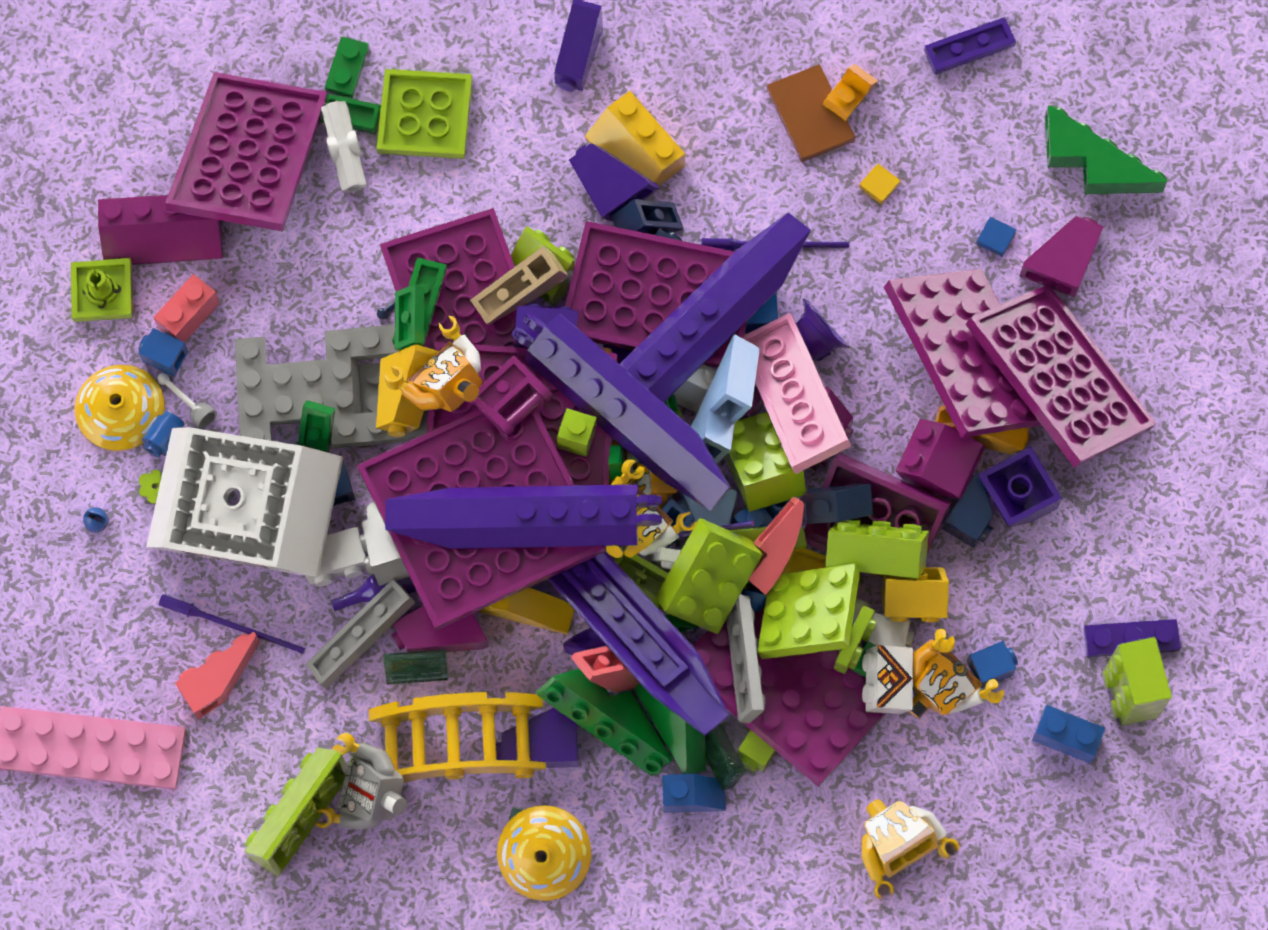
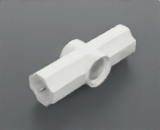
M345 101L328 103L321 107L328 133L327 144L332 162L336 165L340 187L343 193L362 190L367 187L360 159V156H362L356 131H353L348 106Z

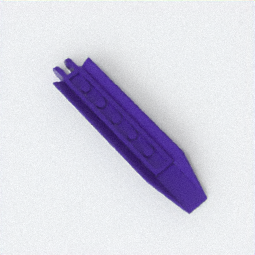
M789 212L737 249L636 347L620 365L664 403L782 287L811 229Z
M526 313L523 321L532 330L540 333L538 337L533 339L523 329L515 327L511 334L520 344L529 348L525 361L585 414L596 417L597 425L661 481L712 511L730 486L698 432L561 313L547 325L535 317V315Z
M638 484L447 488L386 499L385 530L449 549L638 545L637 526H657L662 523V516L659 514L637 515V507L660 506L662 504V497L659 495H641L637 497Z
M607 552L548 578L549 582L651 696L705 736L730 716L700 654Z

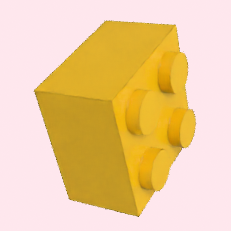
M926 567L918 579L882 575L881 604L884 616L890 617L891 621L896 622L908 621L909 617L921 618V621L939 622L940 618H948L949 581L944 567Z

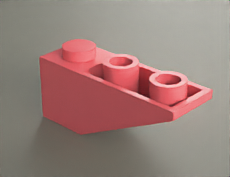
M254 632L249 635L245 633L233 640L231 647L223 652L219 650L212 653L206 658V663L197 669L194 667L187 669L179 676L180 680L175 682L198 719L225 703L260 643Z

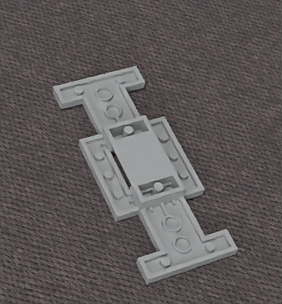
M395 325L324 331L326 359L268 365L265 337L234 339L240 436L272 441L271 425L300 423L302 407L306 400L335 408L331 432L333 448L408 442L427 433L429 410H424L419 428L406 433L404 437H393L388 435V431L376 428L380 363L358 364V360L379 359L398 352V350H395V345L392 341Z

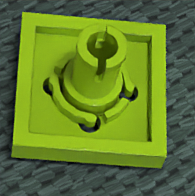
M130 258L70 262L73 322L133 318L132 261ZM119 287L121 288V291L119 293L113 292L114 288L116 291H119ZM104 302L107 303L105 308H99V305L104 306Z
M863 605L854 625H852L849 648L841 649L835 661V670L846 674L848 667L853 670L855 669L863 651L859 645L862 640L869 641L877 621L873 619L875 610Z

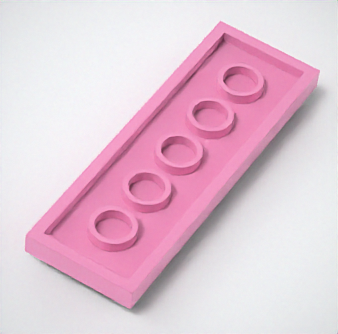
M788 313L744 335V340L760 348L755 383L795 474L851 447L792 314Z
M1 706L0 770L177 790L186 728L182 726Z

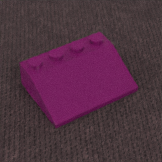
M839 453L834 458L822 487L871 484L874 514L858 518L860 523L872 525L873 521H886L891 523V527L903 528L904 524L922 526L921 530L929 531L928 555L951 501ZM836 522L806 524L804 528L806 543L827 553L828 531Z

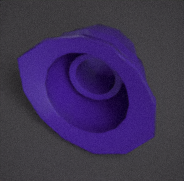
M804 298V313L796 324L812 360L821 361L837 348H850L826 322L819 311Z

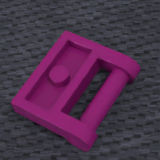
M513 356L479 387L478 397L471 402L508 438L515 432L514 428L542 402L546 403L553 395L526 366ZM530 387L534 393L505 419L500 413Z

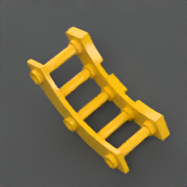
M487 692L442 694L413 698V705L400 707V703L396 701L369 709V722L381 723V726L385 728V752L388 753L395 770L403 776L404 783L445 776V779L456 780L464 778V774L480 773L515 774V778L526 779L534 777L535 772L546 769V762L530 761L528 716L531 715V711L543 707V699L537 696V694L505 692V698H487ZM464 712H479V715H482L484 760L460 762L459 717ZM498 712H512V716L516 717L517 760H496L495 715ZM443 714V717H446L448 763L426 765L424 721L427 720V716ZM409 720L412 721L413 767L398 769L397 727L400 726L401 722Z

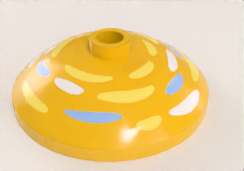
M112 365L95 372L83 383L75 401V418L82 434L94 445L112 451L129 450L144 444L142 441L143 437L157 416H162L165 411V399L158 382L145 370L132 365ZM114 398H121L119 404H111Z
M550 805L533 806L516 814L502 830L497 845L498 865L506 882L521 895L534 900H555L573 892L586 877L592 859L591 841L583 824L570 812ZM537 851H545L547 860H538L536 857Z

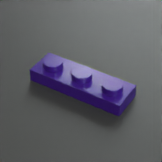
M1003 17L924 46V53L936 75L1015 47L1016 40L1006 18Z
M1177 619L1085 625L1083 628L1087 658L1112 656L1119 644L1152 637L1156 638L1160 653L1177 652L1181 649Z

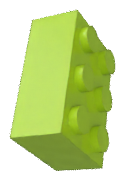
M768 412L735 422L731 451L724 457L748 512L790 500L792 497L803 496L807 492L804 472L801 471L795 474Z
M699 518L655 598L666 613L718 634L759 562L762 553L752 540Z
M858 518L836 522L828 531L825 568L855 563L860 572L918 579L926 568L929 531L921 530L922 526L915 524H904L903 528L891 527V523L886 521H873L872 525L861 524Z
M1152 637L1119 644L1105 666L1106 670L1102 671L1104 685L1106 689L1111 688L1114 700L1110 701L1113 717L1120 719L1121 726L1158 718L1172 699V694L1156 638Z

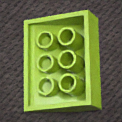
M317 747L313 754L309 752L303 758L299 766L302 770L295 780L290 778L281 791L283 797L278 804H272L263 817L265 822L260 830H254L245 842L247 848L244 852L250 859L277 877L281 875L315 826V822H318L323 813L316 811L328 807L343 786L348 766L341 753Z

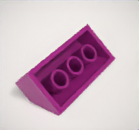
M168 195L98 199V229L103 260L130 258L132 265L223 259L222 221L166 211L165 202Z

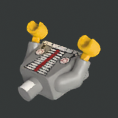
M343 733L336 737L337 740L343 741L346 747L335 745L332 747V750L338 751L342 755L349 751L353 752L350 755L337 807L342 812L341 814H336L335 810L330 807L322 808L316 812L325 813L328 816V822L318 821L315 822V825L319 828H326L337 823L342 828L365 830L379 826L382 820H392L395 815H401L407 807V800L400 796L404 779L395 770L388 753L363 742H360V745L355 743V739L350 733Z

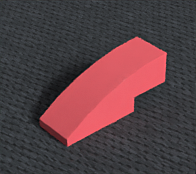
M795 497L791 498L753 542L761 551L762 556L748 581L765 595L780 577L797 542L802 524L804 503Z

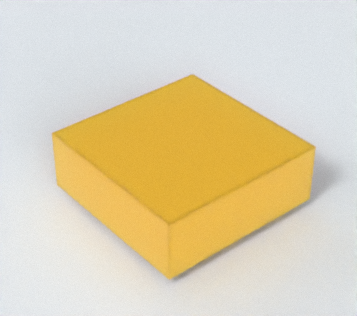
M877 163L859 183V188L882 205L900 185L901 180Z

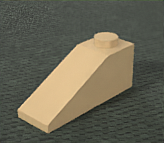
M543 246L472 298L471 302L485 323L490 325L517 310V306H524L542 296L569 275L553 252Z

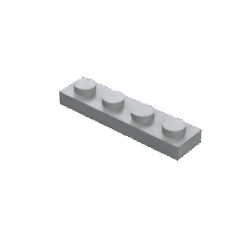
M393 578L305 665L318 682L325 688H328L415 601L403 586Z
M739 595L726 620L738 720L742 723H751L764 711L765 697L761 690L760 679L762 671L760 665H758L757 658L758 640L754 634V610L751 608L750 596Z

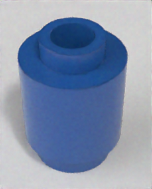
M164 411L162 416H157L143 437L144 449L157 458L161 455L166 456L172 428H183L185 423L175 414Z

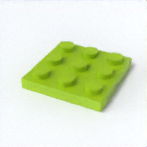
M385 69L377 154L465 159L472 74Z
M854 563L781 574L767 593L757 650L759 656L762 659L849 648L860 569Z

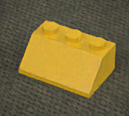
M628 91L609 105L585 135V139L590 144L593 143L604 148L658 184V186L685 167V152L631 91Z

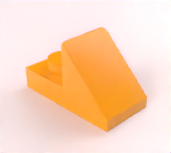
M853 64L847 68L842 79L825 98L823 105L847 121L877 84L878 80L856 64Z

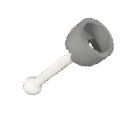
M159 374L158 382L161 385H166L191 408L190 418L198 428L205 429L216 418L217 411L209 404H195L170 381L168 374Z

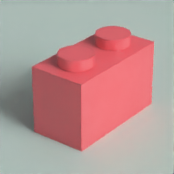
M193 274L153 318L161 332L186 342L217 308L220 301L216 291Z

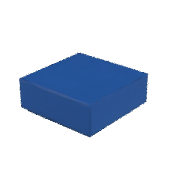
M989 217L976 244L1003 257L1017 229Z

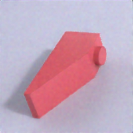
M608 646L576 652L571 656L572 660L589 681L614 693L633 689L639 683Z

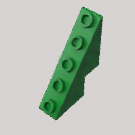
M1052 105L1047 106L1044 116L1047 168L1083 167L1084 194L1163 193L1167 184V177L1162 172L1151 170L1142 164V161L1137 156L1123 152L1112 140L1095 134L1090 126L1083 122L1078 123L1069 117L1062 108L1053 107Z
M580 668L554 675L535 692L541 699L649 775L654 776L660 773L665 766L673 761L631 690L610 696L606 688L589 681Z
M639 682L633 690L642 701L648 716L661 734L663 742L669 748L680 771L683 774H696L706 771L705 735L651 696Z

